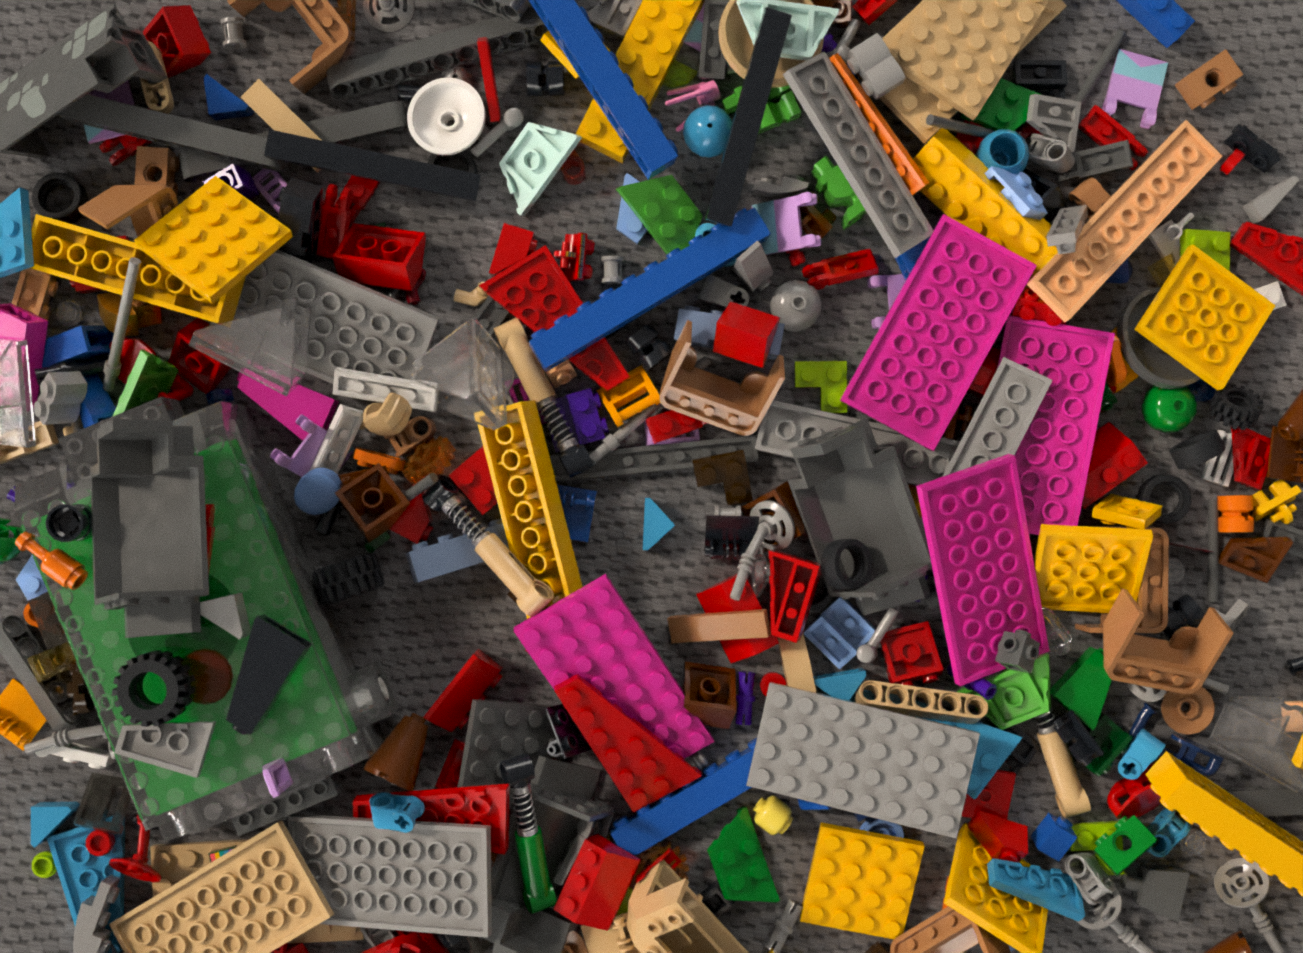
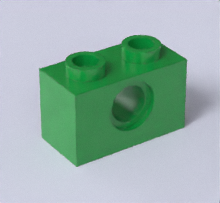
M1135 815L1129 819L1126 816L1121 818L1114 825L1117 829L1110 836L1107 833L1103 834L1094 843L1097 846L1094 849V853L1116 876L1120 875L1157 842L1155 836ZM1119 837H1126L1131 842V848L1127 851H1122L1117 848L1115 841Z

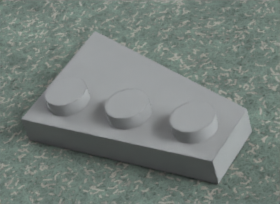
M217 721L169 722L158 726H153L152 724L148 727L141 726V723L125 724L122 726L114 753L197 778L201 774Z

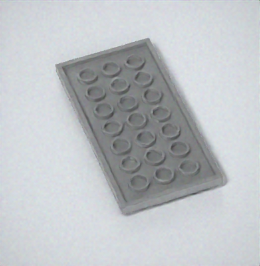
M277 250L246 276L232 326L228 327L211 322L208 332L332 384L334 382V370L337 367L417 381L440 318Z
M770 682L746 786L957 838L980 733Z
M291 814L288 816V831L334 912L333 916L320 924L486 938L492 935L490 825L415 821L412 831L403 833L396 830L378 829L374 827L372 818Z

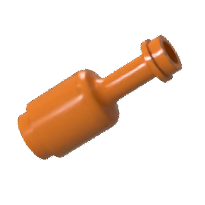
M25 531L16 539L15 545L20 551L28 550L42 560L41 571L62 587L76 590L88 577V572L83 564L62 549L58 548L51 552L35 541L34 534Z

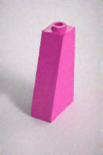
M12 303L0 304V406L6 408L10 413L22 414L24 411L33 410L34 403L38 398L39 385L36 381L34 369L42 368L48 320Z
M249 363L240 370L237 377L239 382L237 388L301 440H304L309 434L295 422L301 414L327 430L339 403L336 399Z

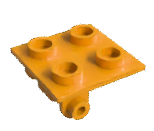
M13 678L0 695V734L25 751L24 745L31 743L47 720L23 684Z

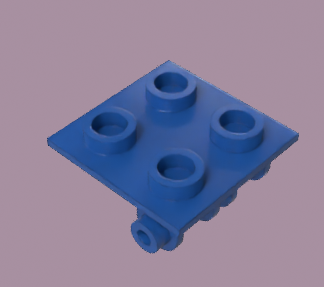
M557 485L570 539L588 542L597 491Z

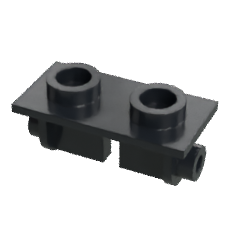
M1237 124L1232 130V134L1223 143L1233 151L1235 149L1242 151L1245 154L1243 158L1265 173L1281 159L1279 158L1280 154L1277 153L1278 149L1273 148L1263 139L1258 142L1256 140L1258 136L1250 131L1246 125L1241 126Z
M1072 709L1056 717L1052 722L1055 726L1053 728L1054 731L1057 732L1064 743L1070 740L1074 743L1068 749L1079 764L1082 763L1085 767L1093 762L1092 759L1104 754L1096 740L1093 739Z

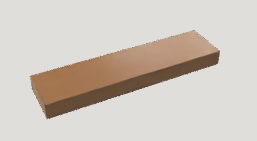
M767 609L674 615L667 618L672 643L767 638L771 635Z

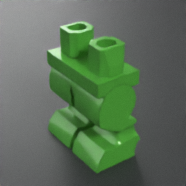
M789 85L771 88L759 133L779 127L781 123H789L800 118L801 110L792 90L790 91L791 87ZM742 86L735 88L733 94L722 101V105L728 115L736 111ZM773 99H780V101L775 104L770 102Z
M825 156L814 164V169L811 171V175L817 181L815 190L818 194L823 192L824 201L830 208L847 207L841 221L843 230H846L866 214V210L850 187L839 166H834L829 158Z

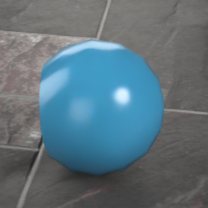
M706 105L698 107L688 115L684 122L683 136L685 143L692 152L701 157L711 158L721 155L725 150L732 119L723 109L717 106Z
M1001 129L988 134L980 142L977 158L988 169L993 166L1005 169L1013 174H1019L1026 169L1029 160V148L1025 139L1020 134L1009 129Z

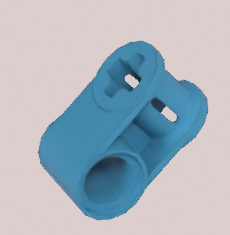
M1143 728L1133 739L1119 761V773L1126 779H1137L1150 763L1156 760L1166 744Z
M381 792L373 795L369 800L373 825L378 829L408 833L414 828L416 818L421 817L425 811L424 803L414 796Z
M1165 807L1147 827L1155 838L1158 837L1159 840L1157 846L1154 848L1151 846L1147 852L1156 857L1166 856L1189 833L1191 825L1188 822H1183L1175 814V810L1172 812Z

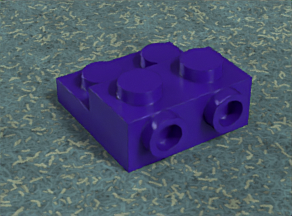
M589 388L555 399L557 408H560V414H564L562 416L563 420H566L567 427H570V433H574L572 437L576 438L579 444L585 445L605 438L604 433L609 432L605 417L600 418L597 408L602 407L598 392L592 393V389ZM551 434L555 452L558 453L560 452L559 448H557L558 442L553 440L555 436Z

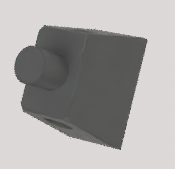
M1140 864L1137 875L1129 873L1122 875L1121 887L1133 891L1131 899L1138 905L1178 922L1190 873L1178 866Z

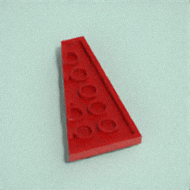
M579 674L554 686L555 693L633 812L702 776L698 768L692 767L679 753L673 752L664 745L661 739L636 719H631L617 704H612L602 696L598 689Z

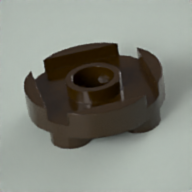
M89 660L70 662L72 682L67 683L68 698H73L74 714L88 713L94 710V694L91 695L89 689V681L93 679V666Z

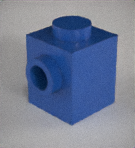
M1049 812L1031 835L1037 849L1057 861L1061 860L1078 837L1071 828L1073 825L1068 819L1063 816L1056 817Z

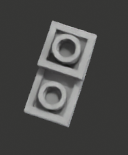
M792 174L788 177L783 176L780 186L775 185L776 181L772 179L761 178V180H755L751 194L764 197H789L805 193L809 183L804 182L802 177Z

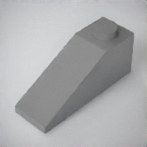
M758 240L737 258L732 269L752 293L757 289L762 292L772 283L769 278L774 272Z

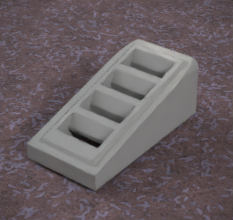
M1292 176L1283 180L1245 204L1243 209L1251 222L1255 224L1265 219L1299 181L1298 177Z

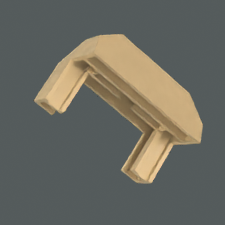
M664 859L655 864L646 873V876L636 883L628 902L627 929L634 946L640 953H749L702 902L703 896L700 893L696 895L688 887L689 881L686 878L682 880Z

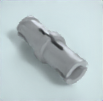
M791 899L788 900L780 919H776L774 923L776 927L765 944V947L771 950L774 942L777 941L773 950L774 953L781 952L788 935L793 933V926L803 910L802 905L798 903L794 912H791L795 901Z

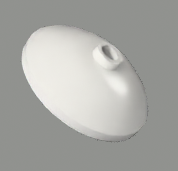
M456 78L436 79L420 88L412 98L407 113L408 128L414 140L426 151L436 155L457 154L469 148L479 138L485 124V107L478 92L467 82ZM450 120H455L452 126H447Z

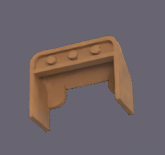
M227 0L230 6L243 17L262 2L274 12H282L291 5L295 7L323 43L313 52L312 62L289 80L303 94L327 76L326 72L329 67L339 64L351 40L350 28L328 0Z
M164 184L115 185L78 209L80 213L106 229L113 227L130 216L138 237L178 206L179 203L174 190ZM136 299L132 301V304L137 308L146 303Z
M687 320L671 352L660 389L661 404L667 409L742 436L753 434L758 429L785 380L784 356L779 355L768 375L753 371L744 376L741 384L694 367L697 362V353L690 346L692 321Z
M1087 526V527L1126 528V526ZM1147 527L1146 530H1152L1153 540L1136 602L1145 615L1135 633H1160L1166 628L1168 623L1169 538L1163 529ZM1108 613L1100 614V624H1075V629L1089 633H1103V623Z
M1122 588L1103 623L1104 670L1109 678L1114 681L1181 694H1192L1198 691L1234 634L1215 608L1209 607L1197 628L1190 626L1182 627L1172 635L1170 641L1134 634L1145 614L1128 590Z
M949 906L895 938L890 946V953H963L978 943L983 953H1011L1007 943Z

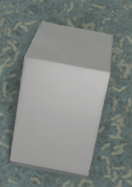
M242 593L200 602V615L238 639L245 638L250 634L251 630Z

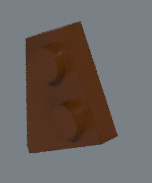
M1289 537L1230 538L1219 556V564L1267 583L1292 546L1293 541Z

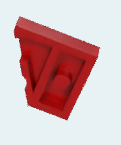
M1239 426L1237 429H1232L1231 427L1234 481L1254 490H1261L1268 471L1271 439L1248 428L1241 430Z
M482 446L449 474V477L479 512L485 515L497 504V499L484 447Z

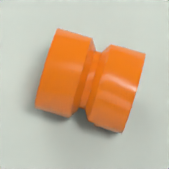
M1253 495L1217 496V509L1222 512V515L1218 517V532H1254V517L1249 513L1254 510Z

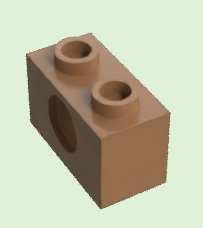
M1225 49L1176 83L1175 87L1191 110L1199 105L1203 109L1216 100L1214 97L1216 93L1221 91L1224 95L1237 86L1235 80L1241 77L1243 73ZM1206 78L1212 80L1213 87L1207 84Z
M137 146L135 184H164L174 190L177 197L178 186L174 179L175 172L179 171L180 164L176 153L169 148ZM158 171H162V178L154 182V175Z

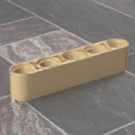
M873 680L864 682L855 694L856 703L915 717L965 724L977 723L988 712L986 700L978 695ZM863 691H871L875 696V700L866 699ZM889 694L898 695L901 703H893L889 698ZM915 698H923L927 705L926 708L919 707ZM942 701L949 702L953 710L946 711L942 706ZM969 704L977 707L978 715H974L968 710Z

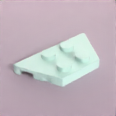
M737 0L738 8L753 45L755 44L766 7L792 15L780 57L806 61L812 58L818 45L839 13L837 8L779 0Z
M528 122L499 163L503 175L507 178L509 192L515 196L519 207L516 211L520 216H525L582 139L580 135Z

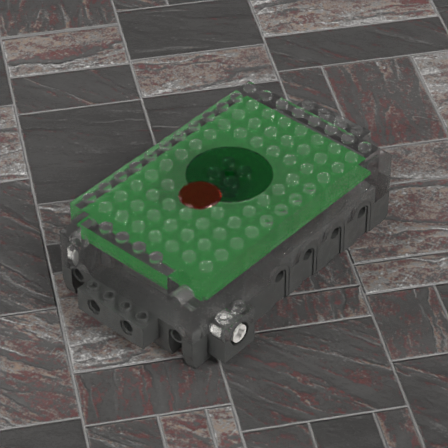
M159 397L59 438L69 464L15 485L14 513L19 520L23 532L27 531L34 534L35 541L50 552L58 548L64 550L83 564L88 572V577L76 590L64 588L41 571L42 560L33 554L35 564L40 571L54 605L59 622H61L113 753L115 752L122 726L133 724L129 722L131 716L124 718L120 714L123 708L121 706L116 708L114 702L118 700L117 695L112 696V689L117 688V684L113 683L114 678L121 675L118 670L121 666L126 665L128 660L155 650H161L162 653L166 651L173 652L172 657L180 656L184 659L181 662L182 665L189 664L191 669L188 670V674L195 677V681L191 682V686L196 687L195 693L190 695L193 698L191 704L185 707L186 710L182 714L165 723L217 721L201 774L197 778L114 753L121 775L145 831L158 826L164 842L189 833L191 836L232 819L238 836L337 796L344 789L338 771L370 758L384 742L385 737L378 721L390 717L399 707L380 661L378 660L356 669L331 607L321 605L312 578V573L316 569L312 561L307 557L301 542L303 539L294 516L286 506L282 496L281 484L272 464H269L262 447V438L248 406L219 401L184 415L179 400ZM112 419L173 421V426H193L194 456H203L205 506L206 504H214L215 507L213 524L215 532L208 577L209 595L200 597V602L242 593L250 630L255 618L266 614L312 643L261 727L252 735L248 733L243 735L232 728V723L226 720L250 634L245 638L238 639L200 615L201 632L125 638L124 608L104 610V605H94L92 537L81 541L60 542L53 539L46 529L47 515L56 506L84 504L91 507L90 467L98 464L97 428ZM148 672L145 675L143 691L146 697L154 703L162 704L167 693L164 680L153 672ZM283 758L293 784L282 794L273 798L265 782L262 766Z

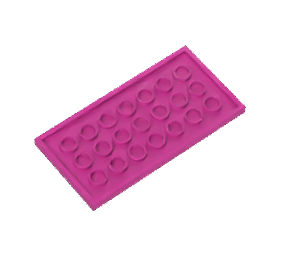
M943 214L839 401L924 448L934 451L1037 265Z
M1008 316L997 369L1003 357L1053 380L1015 453L1028 532L1039 535L1041 524L1078 526L1115 333L1063 324L1050 326L1045 321L1023 320L1020 317Z
M1007 454L917 485L916 488L955 684L963 686L1006 669V667L995 661L998 653V644L1002 639L1004 631L1015 633L1016 629L1029 632L1032 634L1031 638L1040 643L1039 655L1049 652L1015 455Z
M606 574L514 627V633L553 689L559 683L579 674L598 689L602 696L612 704H617L631 719H636L661 739L664 745L673 752L679 753L684 759L714 742L712 734L702 721L683 707L685 697L683 690Z

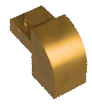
M113 292L98 294L100 317L105 327L114 333L121 297ZM146 302L137 308L132 304L125 336L139 335L138 328L161 324L160 306Z

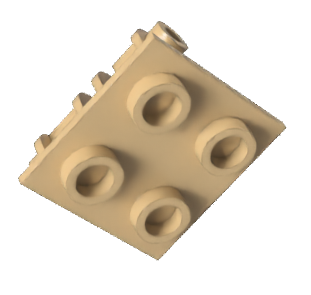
M628 912L616 915L608 931L581 925L588 953H640L634 946L627 929Z

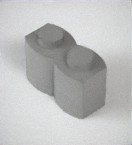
M878 33L849 51L848 66L854 74L858 73L863 79L861 85L868 96L872 95L877 100L903 84L906 77Z
M49 372L44 381L41 382V394L34 403L35 415L39 417L43 425L76 422L80 413L81 403L87 393V382L81 372Z

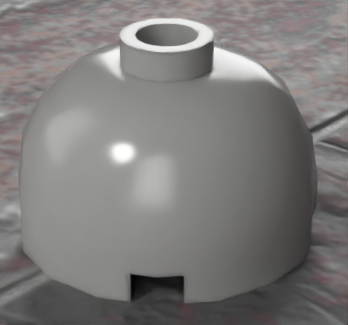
M792 280L785 282L775 290L771 297V315L780 317L779 323L785 324L784 330L800 332L807 330L815 324L820 316L822 306L820 295L814 286L809 285L805 281Z

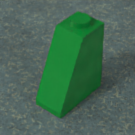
M1089 647L1050 689V694L1068 711L1072 709L1082 724L1092 731L1097 726L1112 681L1104 670L1103 649L1099 648L1097 650Z

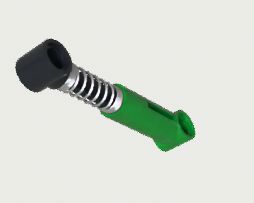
M524 753L501 761L499 767L502 779L505 784H510L511 797L514 798L512 804L515 805L513 810L516 811L514 816L517 818L515 822L518 824L515 831V839L524 883V889H522L523 900L528 912L534 914L555 906L557 899L553 886L550 883L541 828L537 825L535 818L536 814L534 812L535 808L533 806L534 802L530 785L531 780L535 778V771L529 755Z

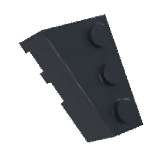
M291 178L287 186H283L279 193L280 209L278 221L291 230L293 237L278 250L308 263H312L317 255L322 216V186Z

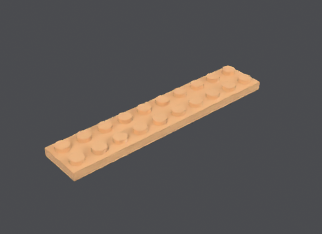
M1185 120L1084 224L1076 242V251L1067 254H1058L1057 252L1027 285L1064 322H1067L1220 160L1222 155Z

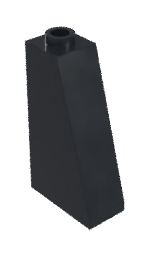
M266 614L257 616L253 622L226 718L227 721L232 723V728L243 735H247V733L252 735L259 730L312 643Z

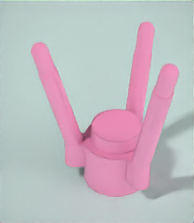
M714 80L703 81L695 85L668 90L667 95L694 92L665 102V105L670 106L696 97L700 105L715 106V101L720 100L721 96ZM684 122L676 127L677 132L684 128Z

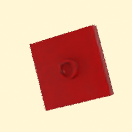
M998 769L976 799L966 794L962 816L973 818L979 811L1007 819L1016 774Z

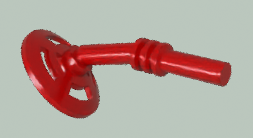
M139 806L137 808V824L140 825L137 854H133L132 858L111 859L109 865L127 876L148 882H159L161 875L147 864L149 860L147 856L151 824L154 822V814L147 815L145 808Z

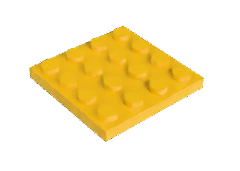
M214 176L134 241L139 249L213 304L293 236L289 228L220 178Z
M1192 244L1187 247L1134 330L1218 391L1225 387L1276 305Z
M1041 524L1034 566L1042 609L1109 613L1122 588L1127 589L1137 602L1153 540L1152 530Z
M821 822L802 902L803 910L800 913V922L895 939L902 935L925 847L922 841Z
M964 823L958 833L944 903L1020 953H1042L1048 909L989 886L987 863L993 858H991L970 831L968 824ZM1023 859L1019 862L1023 867L1031 866V864Z

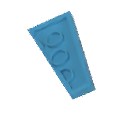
M995 858L987 863L989 886L1078 922L1085 917L1082 895L1069 874L1062 873L1061 869L1052 868L1050 871L1041 870V867L1037 865L1023 867L1019 862Z

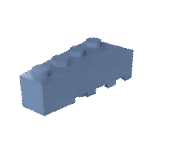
M685 306L684 309L679 308L673 342H677L686 321L689 320L692 321L691 345L713 349L716 324L723 312L710 310V313L700 312V308L694 306ZM778 324L767 359L775 360L779 356L785 324Z
M502 518L487 522L488 528L485 531L495 533L509 549ZM452 533L437 538L438 543L429 546L427 541L412 545L413 551L405 553L414 583L484 562L475 552L472 539H467V534L456 538L453 537Z

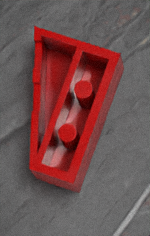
M774 549L769 550L771 635L797 643L802 638L821 575V564Z

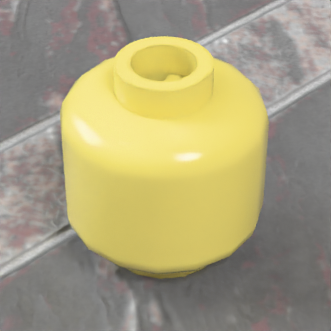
M774 795L766 800L762 797L753 809L756 812L755 823L770 835L783 834L793 821L791 808Z

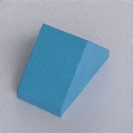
M645 498L643 550H649L675 525L651 498Z
M863 668L813 676L815 685L830 696L849 701L865 679L866 671Z
M39 802L32 806L31 845L35 848L44 843L47 837L52 835L81 805L78 802Z

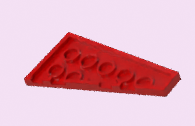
M1250 222L1242 223L1231 239L1230 246L1303 296V239L1294 235H1285L1277 232V230Z
M546 245L479 285L482 291L534 333L542 328H545L547 331L555 326V320L566 314L568 317L577 313L576 309L583 304ZM605 337L568 359L607 392L630 378Z
M510 784L391 793L414 796L424 803L425 811L415 821L490 825L491 852L505 855L509 848ZM375 794L356 796L353 800V817L372 818L369 800Z

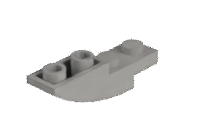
M110 874L101 881L96 896L91 895L81 903L74 930L73 953H108L112 943L109 940L112 930L106 929L105 926L111 916V913L108 912L110 905L116 901L120 892V888L117 887L120 877Z

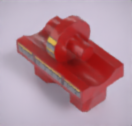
M586 233L565 234V242H562V251H554V258L561 259L560 268H562L569 282L583 281V279H591L592 267L585 264V256L592 255L595 242L587 239Z

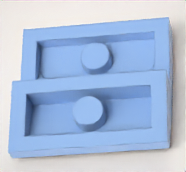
M837 597L803 633L840 670L856 655L857 649L870 640L876 628L847 599L843 600L842 597Z

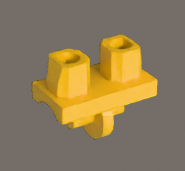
M1278 480L1268 488L1275 497L1269 501L1262 490L1253 494L1254 512L1251 516L1254 517L1255 522L1275 512V514L1270 516L1273 523L1280 520L1284 524H1289L1293 521L1292 513L1297 508L1294 504L1286 505L1294 501L1296 495L1302 491L1297 485L1291 488L1285 480Z

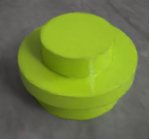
M50 851L40 852L33 858L32 871L36 876L49 878L57 872Z

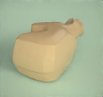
M393 392L389 393L383 404L372 403L365 408L359 430L367 428L370 432L380 436L396 435L403 431L407 425L412 407L401 395Z

